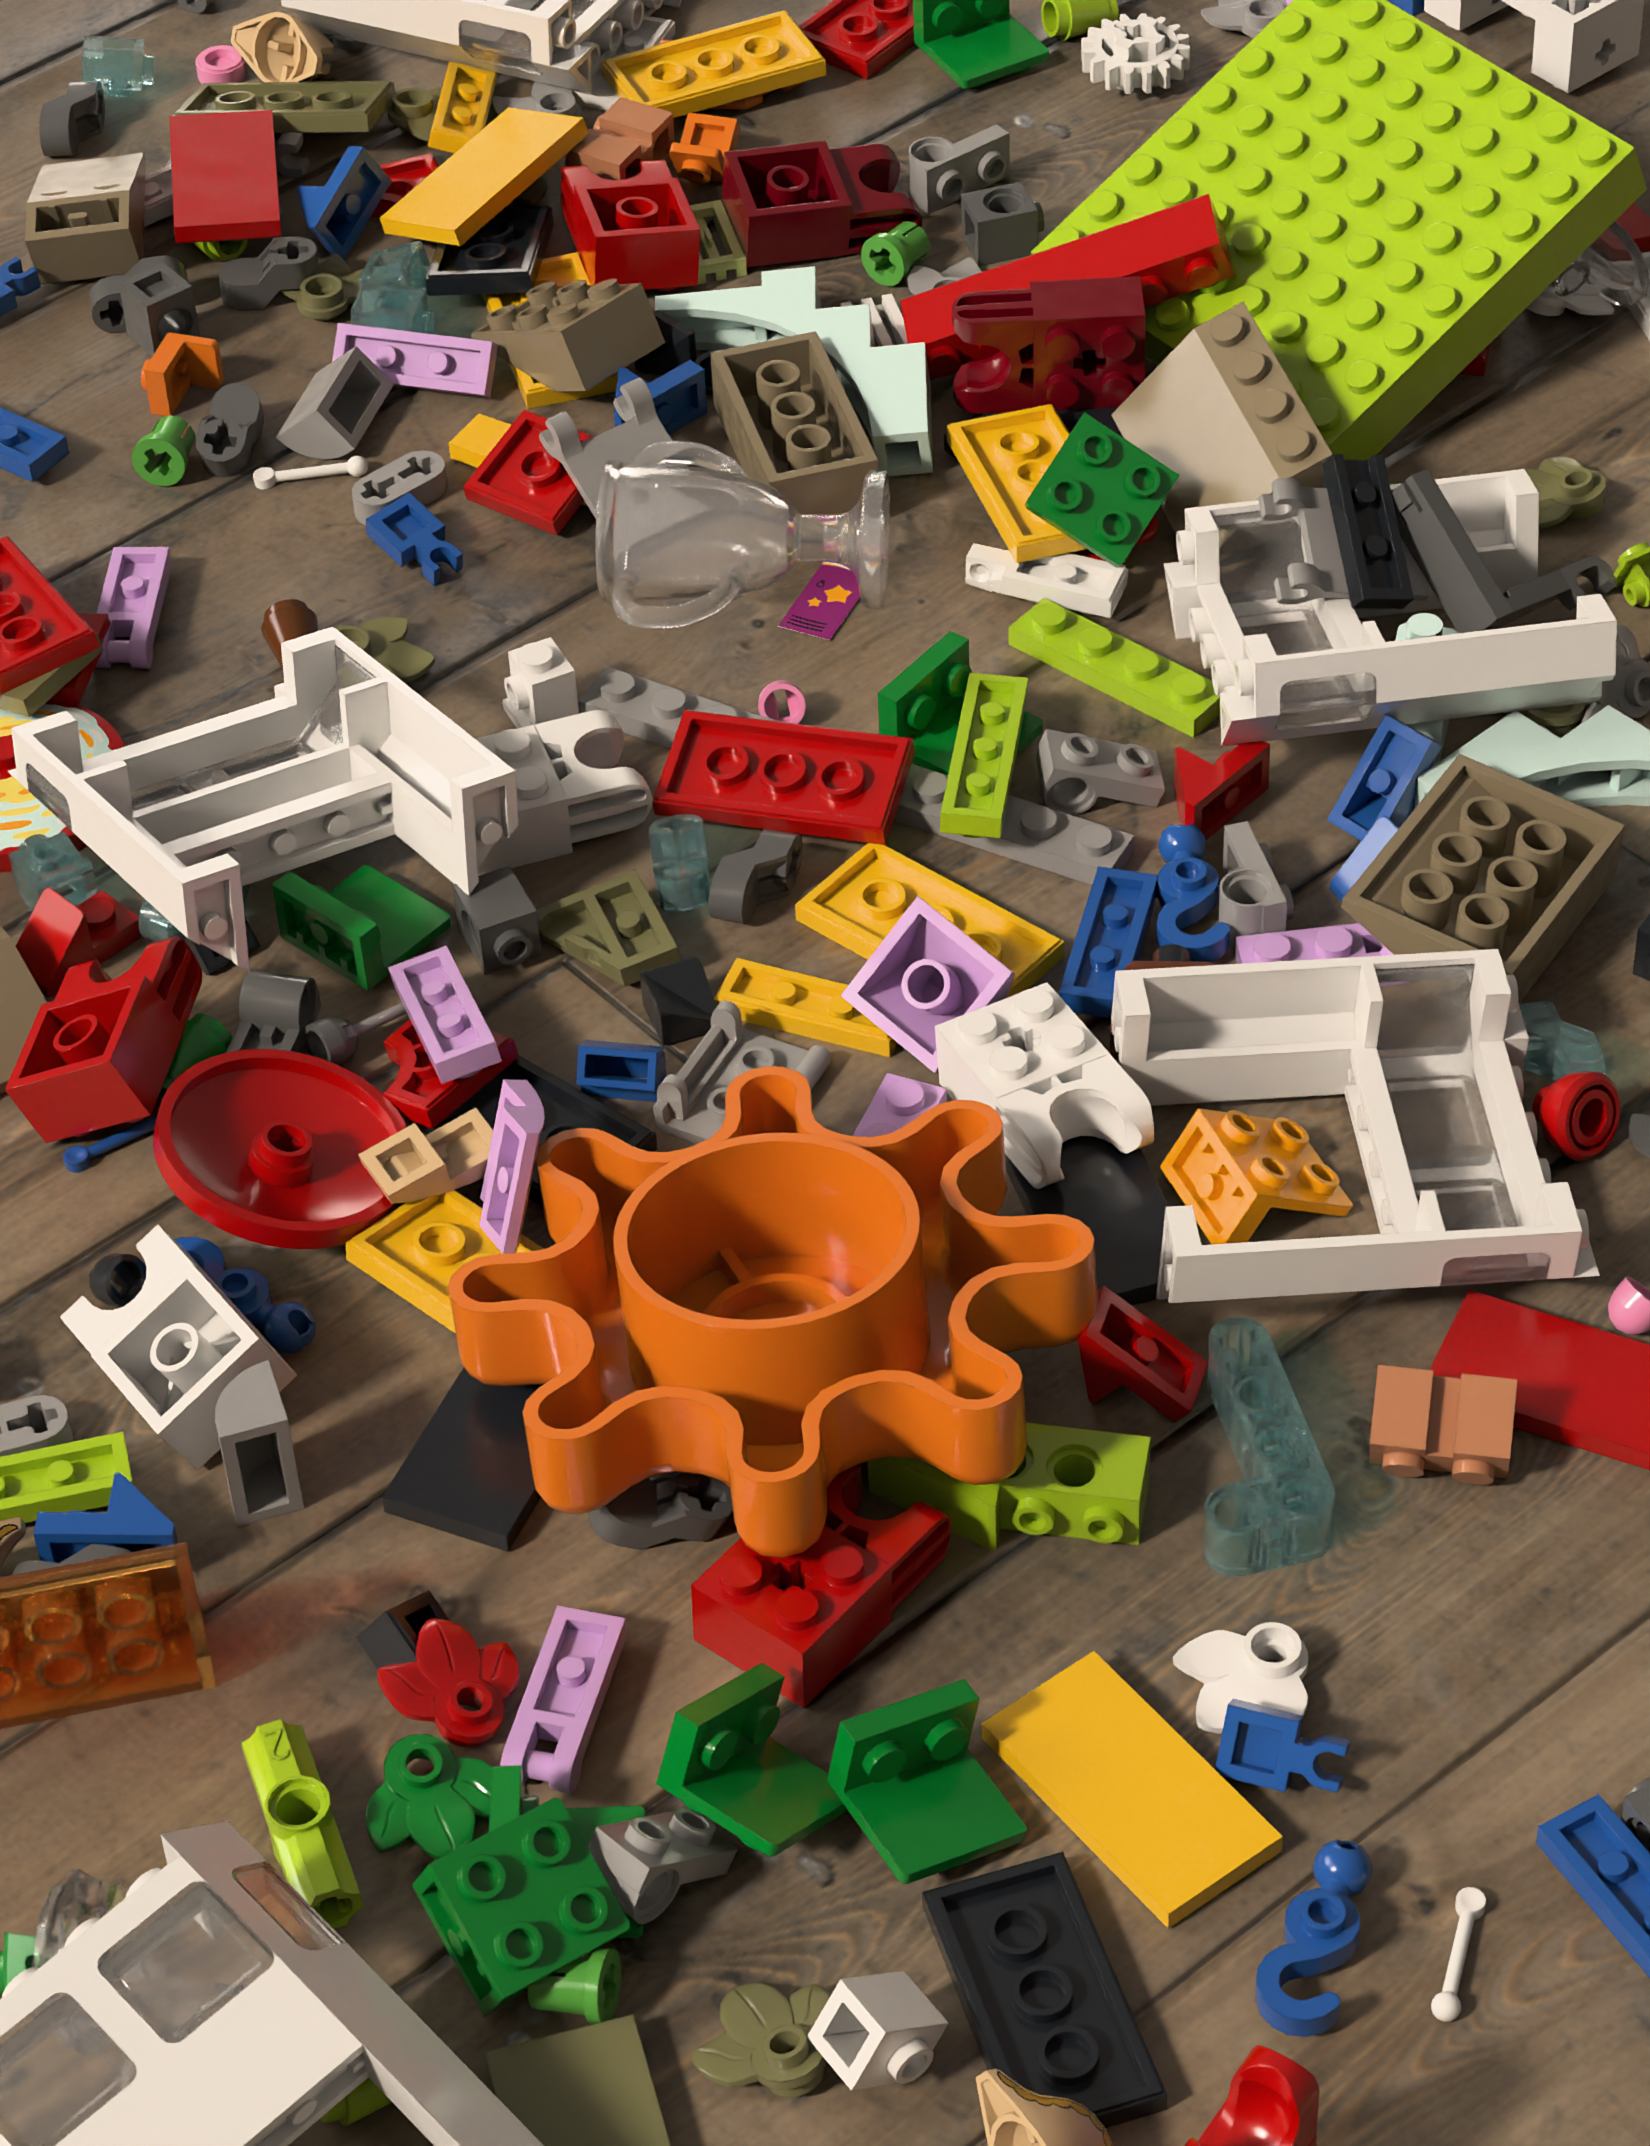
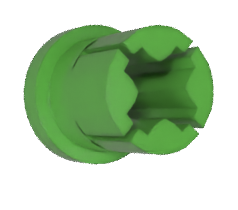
M911 221L903 222L888 233L875 234L865 241L861 250L863 266L875 282L883 286H894L907 277L910 268L927 257L930 251V241L926 232L920 226L917 227L916 223Z
M171 415L162 417L155 423L150 433L143 436L137 442L132 452V464L138 475L145 481L156 486H171L183 477L188 466L187 456L193 448L196 439L194 430L191 426L186 428L189 423L184 419Z
M599 1947L592 1954L588 1953L528 1986V2000L531 2008L585 2015L587 2022L590 2024L612 2020L618 2006L621 1991L622 1970L618 1951L614 1948Z

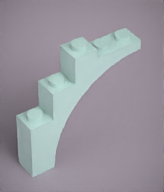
M815 266L762 271V286L655 296V311L658 310L695 332L696 350H725L816 331L849 401L874 448L878 459L879 478L933 473L931 384L925 342L875 347L870 304L821 308Z
M1608 705L1562 738H1559L1545 727L1538 725L1514 710L1418 776L1415 794L1416 808L1455 758L1461 754L1582 807L1617 805L1650 807V730Z

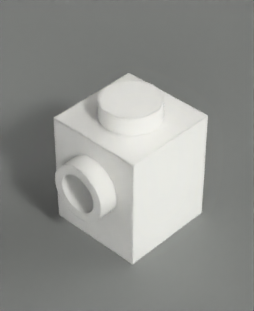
M905 1971L840 1979L807 2038L849 2089L853 2091L896 2083L907 2084L915 2081L930 2066L934 2056L933 2049L949 2023Z

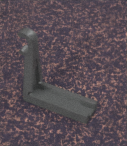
M1428 468L1411 475L1405 480L1406 482L1400 484L1391 492L1400 535L1458 633L1499 629L1557 599L1564 607L1571 611L1577 606V596H1584L1585 591L1578 586L1576 578L1580 576L1588 578L1594 586V591L1603 596L1617 586L1612 568L1599 557L1587 556L1563 568L1507 589L1502 593Z

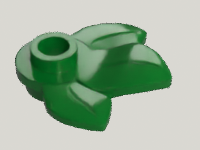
M413 1734L397 1741L388 1751L384 1761L385 1782L369 1799L366 1808L365 1824L375 1849L378 1852H385L403 1844L411 1837L427 1855L438 1860L470 1843L473 1839L475 1818L489 1819L492 1767L480 1759L454 1756L452 1750L444 1741L432 1735ZM414 1759H426L433 1765L434 1769L427 1775L417 1776L408 1770L407 1765Z

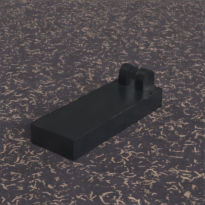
M1332 454L1322 463L1324 473L1323 486L1327 488L1352 609H1403L1414 600L1384 456L1373 455L1368 460H1344L1343 454Z

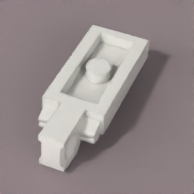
M973 543L966 556V584L989 592L994 591L998 594L1018 597L1035 603L1046 598L1064 608L1076 610L1087 615L1111 618L1127 586L1128 568L1125 565L1114 567L1106 561L1071 553L1016 563L1009 550Z

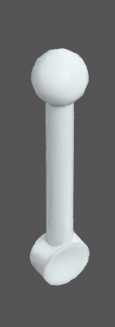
M353 456L348 462L282 471H274L272 468L262 467L254 471L253 479L255 487L258 489H269L276 482L345 473H349L354 477H361L367 473L368 463L362 456Z
M1474 1887L1463 1888L1456 1895L1455 1910L1460 1916L1442 1992L1436 1994L1431 2002L1432 2013L1443 2022H1450L1456 2019L1461 2012V2002L1457 1997V1992L1474 1920L1482 1917L1485 1912L1486 1897L1482 1891Z

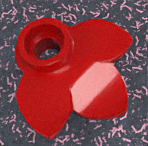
M437 1618L427 1620L419 1632L415 1652L416 1661L386 1665L378 1669L377 1679L379 1686L397 1711L409 1719L435 1722L440 1734L448 1742L460 1747L478 1746L498 1732L505 1714L504 1701L517 1689L520 1678V1666L517 1657L506 1642H495L478 1648L472 1635L461 1625ZM460 1705H469L475 1707L478 1710L467 1711L463 1709Z

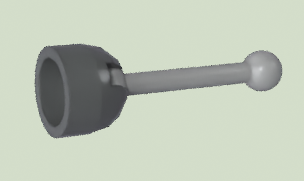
M401 1002L354 1025L338 1016L321 1018L305 1026V1044L311 1056L340 1066L353 1057L357 1049L358 1036L407 1014Z

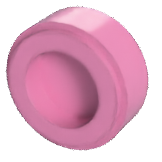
M219 45L207 48L197 56L195 61L198 80L201 84L242 82L247 76L246 61L235 47Z

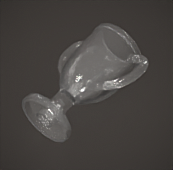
M688 441L651 443L638 451L632 463L609 460L602 467L598 488L595 530L597 585L602 601L612 604L616 616L626 624L644 629H673L691 625L718 613L731 601L773 585L785 577L798 561L832 562L848 567L857 579L862 605L869 609L884 608L890 541V488L887 470H872L866 473L859 500L849 511L840 514H800L792 502L780 491L764 482L750 478L733 458L701 443ZM660 464H691L703 468ZM635 602H658L668 606L641 605Z

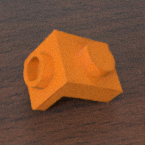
M688 112L681 142L672 143L669 152L677 176L696 184H706L710 181L723 183L724 152L735 151L741 130L738 119Z
M171 332L166 334L152 358L145 361L141 372V385L143 390L147 391L151 414L161 416L173 415L191 385L219 389L224 382L219 343L215 339Z

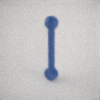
M157 1115L86 1148L80 1145L69 1147L63 1153L66 1169L73 1173L82 1172L89 1167L91 1159L154 1130Z

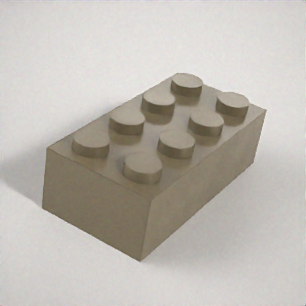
M816 331L710 352L714 407L772 536L796 533L804 529L841 521H853L860 517L880 513L878 459Z

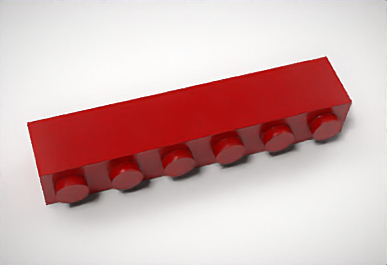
M1209 194L908 297L900 300L908 344L925 342L930 380L955 373L965 363L984 360L1001 351L988 345L963 342L957 335L952 325L951 310L954 301L962 294L974 291L1030 289V282L1140 276L1144 307L1200 288L1209 287L1214 283L1235 277L1224 226Z

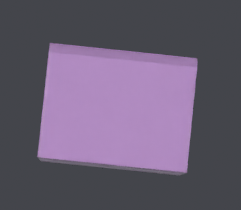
M917 896L847 986L841 997L931 1071L938 1074L935 1026L1005 999L1015 973L925 900Z

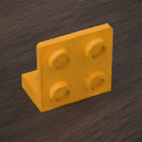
M1198 1108L1160 1166L1184 1204L1193 1205L1196 1222L1211 1244L1248 1242L1271 1207L1346 1217L1353 1207L1352 1202L1339 1185L1340 1180L1337 1174L1323 1163L1309 1143V1135L1306 1130L1295 1121L1284 1117L1270 1119L1249 1116L1236 1110L1222 1112Z

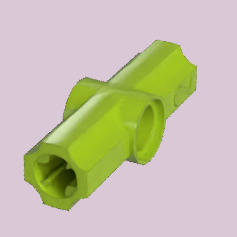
M282 1719L259 1725L252 1736L242 1742V1751L269 1828L274 1856L282 1867L294 1905L322 1933L345 1926L356 1912L363 1909V1899L334 1819L330 1793L321 1782L302 1725H292L284 1722Z

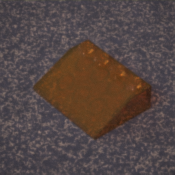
M187 1542L0 1577V1729L217 1687L205 1611L198 1578Z

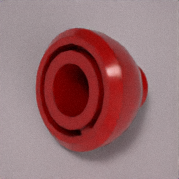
M1580 1071L1567 1074L1550 1086L1540 1089L1533 1100L1532 1112L1552 1147L1568 1158L1576 1161H1587L1599 1155L1615 1135L1620 1119V1099L1614 1082L1607 1075L1600 1072Z

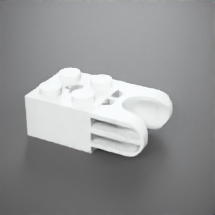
M588 711L476 738L478 742L516 771L519 825L509 839L502 834L499 841L493 846L478 868V876L507 866L514 868L573 853L572 843L633 828L645 821L652 808L653 798L651 790L643 776L634 768H612L619 762L624 747V735L618 720L607 711Z
M1048 982L935 1026L939 1084L943 1088H947V1094L952 1100H975L991 1106L999 1113L1003 1122L1005 1154L1034 1188L1040 1189L1065 1179L1060 1168L1062 1143L1079 1136H1094L1108 1141L1119 1151L1126 1154L1154 1142L1153 1114L1147 1096Z
M157 1224L136 1244L137 1250L145 1260L147 1269L146 1280L142 1290L132 1301L124 1307L114 1310H101L93 1306L84 1296H81L60 1317L91 1353V1357L154 1431L199 1470L221 1449L215 1423V1409L222 1391L233 1378L247 1368L269 1360L280 1392L297 1374L187 1251Z

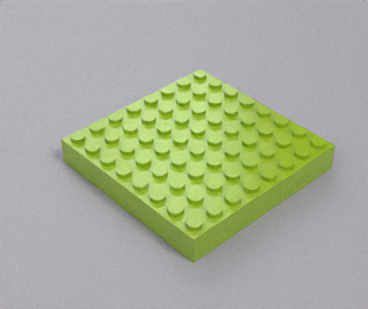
M1293 0L1031 251V254L1042 252L1209 194L1224 226L1235 277L1214 283L1206 288H1200L1164 300L1159 304L1145 307V357L1159 365L1195 327L1244 301L1332 454H1343L1344 460H1368L1385 447L1647 190L1635 147L1386 0Z

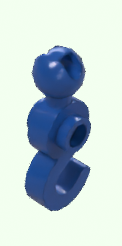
M1192 823L1176 826L1171 824L1162 831L1158 843L1159 853L1167 864L1159 871L1157 880V899L1163 908L1158 914L1157 944L1159 947L1167 944L1180 945L1190 953V962L1212 963L1223 957L1230 947V926L1227 923L1220 922L1203 934L1198 935L1186 934L1181 930L1198 922L1215 907L1218 902L1219 876L1213 866L1202 860L1207 843L1201 829Z
M199 1237L174 1239L198 1263L256 1329L259 1327L264 1329L267 1341L275 1350L284 1353H297L311 1343L315 1337L317 1323L312 1312L305 1305L290 1301L274 1305L266 1277L258 1271L249 1268H231L227 1270L222 1251L213 1242Z
M1333 1840L1324 1844L1316 1854L1313 1862V1873L1320 1888L1304 1891L1293 1898L1286 1909L1284 1929L1286 1945H1281L1268 1953L1257 1968L1255 2002L1259 2013L1272 2028L1287 2035L1308 2037L1321 2034L1339 2021L1340 1998L1337 1994L1326 1992L1307 2000H1298L1286 1995L1281 1987L1289 1980L1316 1976L1342 1965L1352 1958L1358 1948L1361 1917L1356 1905L1349 1898L1362 1893L1372 1877V1864L1363 1846H1358L1351 1841Z

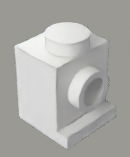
M551 637L508 651L511 676L504 680L508 698L502 700L504 711L516 728L579 714L575 670Z

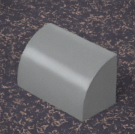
M355 346L314 375L276 438L286 447L307 457L316 459L342 457L356 448L394 383Z
M266 1360L247 1368L233 1378L222 1391L215 1409V1423L237 1527L304 1509L288 1418L270 1362Z

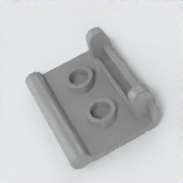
M721 1001L712 1013L710 1030L677 1075H667L659 1085L657 1102L653 1106L656 1124L665 1134L675 1135L677 1138L698 1144L711 1138L722 1127L725 1118L726 1091L728 1085L738 1075L751 1069L765 1066L786 1067L802 1074L808 1080L812 1091L831 1064L832 1055L826 1048L819 1045H814L810 1050H806L743 1029L740 1009L730 1001Z

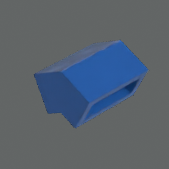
M585 1040L578 1045L576 1085H581V1091L592 1097L657 1102L658 1087L667 1075L663 1046Z

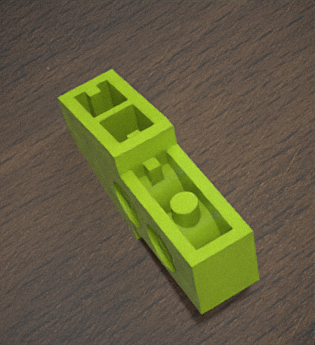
M1026 1422L1028 1442L1023 1462L1013 1475L1004 1480L989 1485H972L957 1480L931 1464L915 1458L887 1457L867 1462L869 1491L905 1509L910 1508L917 1502L923 1501L951 1516L952 1532L989 1550L997 1549L1001 1529L1022 1531L1030 1535L1048 1534L1089 1539L1098 1543L1114 1542L1139 1545L1150 1483L1151 1437Z

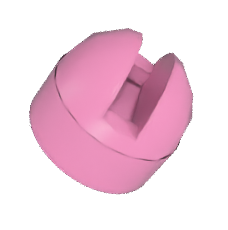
M774 681L768 684L759 696L760 716L779 722L798 724L805 714L806 704L803 692L790 681ZM785 689L790 711L789 716L779 718L778 703L774 695L775 690Z
M1626 1276L1613 1291L1608 1303L1609 1318L1616 1329L1631 1335L1650 1331V1290L1629 1276Z

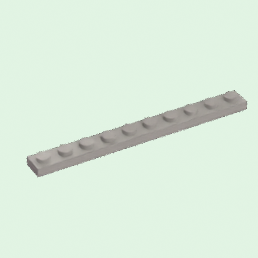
M610 667L604 669L578 700L579 714L593 710L607 711L618 720L623 733L669 748L672 746L684 710L776 721ZM911 764L893 820L1090 885L1093 884L1098 866L1123 870L1134 854V835L1010 795L1008 796L1001 838H968L959 834L940 833V812L948 775Z

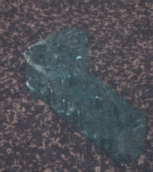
M1229 1317L1219 1321L1211 1329L1208 1337L1207 1385L1245 1480L1215 1488L1208 1495L1204 1504V1559L1210 1568L1219 1574L1231 1577L1251 1575L1315 1560L1322 1557L1330 1549L1333 1540L1334 1485L1267 1330L1254 1319L1246 1317Z

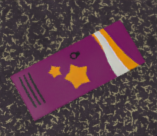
M837 542L778 627L831 640L889 555Z

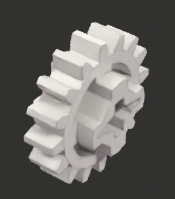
M1141 13L1135 20H1130L1126 14H1120V19L1115 21L1105 18L1101 20V29L1090 27L1088 29V37L1081 40L1083 73H1090V81L1092 83L1105 81V90L1108 91L1118 88L1124 90L1125 94H1131L1134 88H1142L1146 94L1152 93V86L1157 87L1159 85L1165 89L1170 88V78L1182 80L1184 78V70L1190 68L1189 35L1181 34V26L1179 24L1166 26V18L1162 16L1154 19L1147 17L1146 13Z

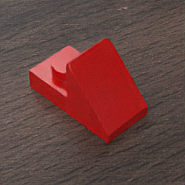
M1265 741L1240 743L1231 751L1224 752L1214 765L1181 747H1176L1174 793L1180 824H1194L1201 829L1205 839L1208 840L1264 793L1269 787L1270 744Z
M47 887L42 892L16 944V948L42 994L50 998L58 993L65 974L70 967L98 959L100 964H102L143 937L144 933L141 918L103 890L75 906L55 890Z
M1106 1286L1101 1287L1097 1290L1098 1303L1096 1315L1091 1319L1089 1325L1078 1339L1089 1401L1094 1404L1121 1385H1124L1169 1419L1177 1422L1192 1411L1208 1361Z

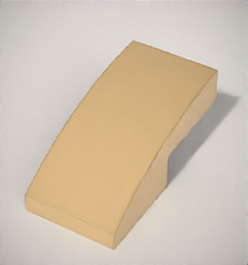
M475 1107L426 1136L423 1135L414 1123L358 1155L363 1166L391 1204L411 1202L447 1193L484 1178L493 1129Z

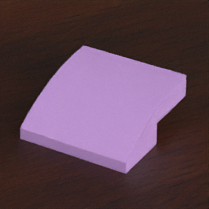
M503 1079L480 1199L484 1204L479 1226L502 1254L516 1253L519 1248L545 1119L541 1099L528 1080Z

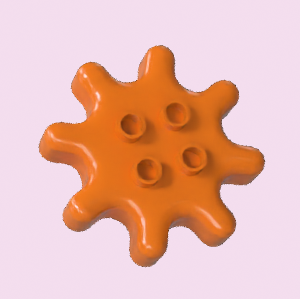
M777 1066L755 1068L738 1075L728 1085L726 1091L725 1118L722 1127L711 1138L688 1148L670 1152H649L633 1147L610 1133L593 1128L566 1130L549 1137L538 1149L536 1167L547 1232L556 1244L546 1249L531 1252L496 1254L476 1258L462 1265L451 1276L448 1284L461 1363L468 1374L483 1384L494 1386L542 1385L526 1400L522 1413L535 1488L549 1507L568 1514L589 1513L604 1507L628 1488L649 1477L674 1472L705 1475L723 1481L730 1487L735 1525L745 1545L763 1556L786 1558L803 1553L819 1540L827 1516L826 1491L828 1485L838 1474L861 1463L887 1457L915 1458L931 1464L957 1480L972 1485L994 1484L1013 1475L1023 1462L1028 1441L1023 1375L1019 1365L1005 1353L1023 1349L1058 1347L1077 1341L1081 1333L1089 1325L1091 1319L1096 1315L1098 1303L1095 1240L1088 1226L1078 1219L1057 1214L996 1216L1004 1205L1008 1187L1003 1122L999 1113L991 1106L975 1100H953L940 1103L928 1109L906 1126L890 1134L874 1137L844 1135L824 1128L815 1120L811 1088L808 1080L798 1071Z

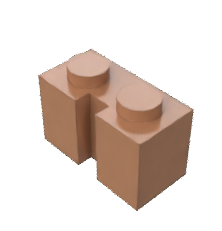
M620 97L604 114L597 118L593 129L588 128L586 137L572 148L565 157L566 166L587 165L593 174L609 180H625L637 176L641 172L639 161L665 160L666 164L671 161L669 154L671 144L675 142L673 113Z
M1378 1365L1370 1435L1369 1464L1382 1465V1470L1385 1473L1399 1477H1419L1424 1474V1470L1452 1473L1454 1480L1472 1485L1490 1484L1494 1481V1477L1508 1479L1518 1379L1463 1373L1461 1378L1433 1376L1434 1370Z

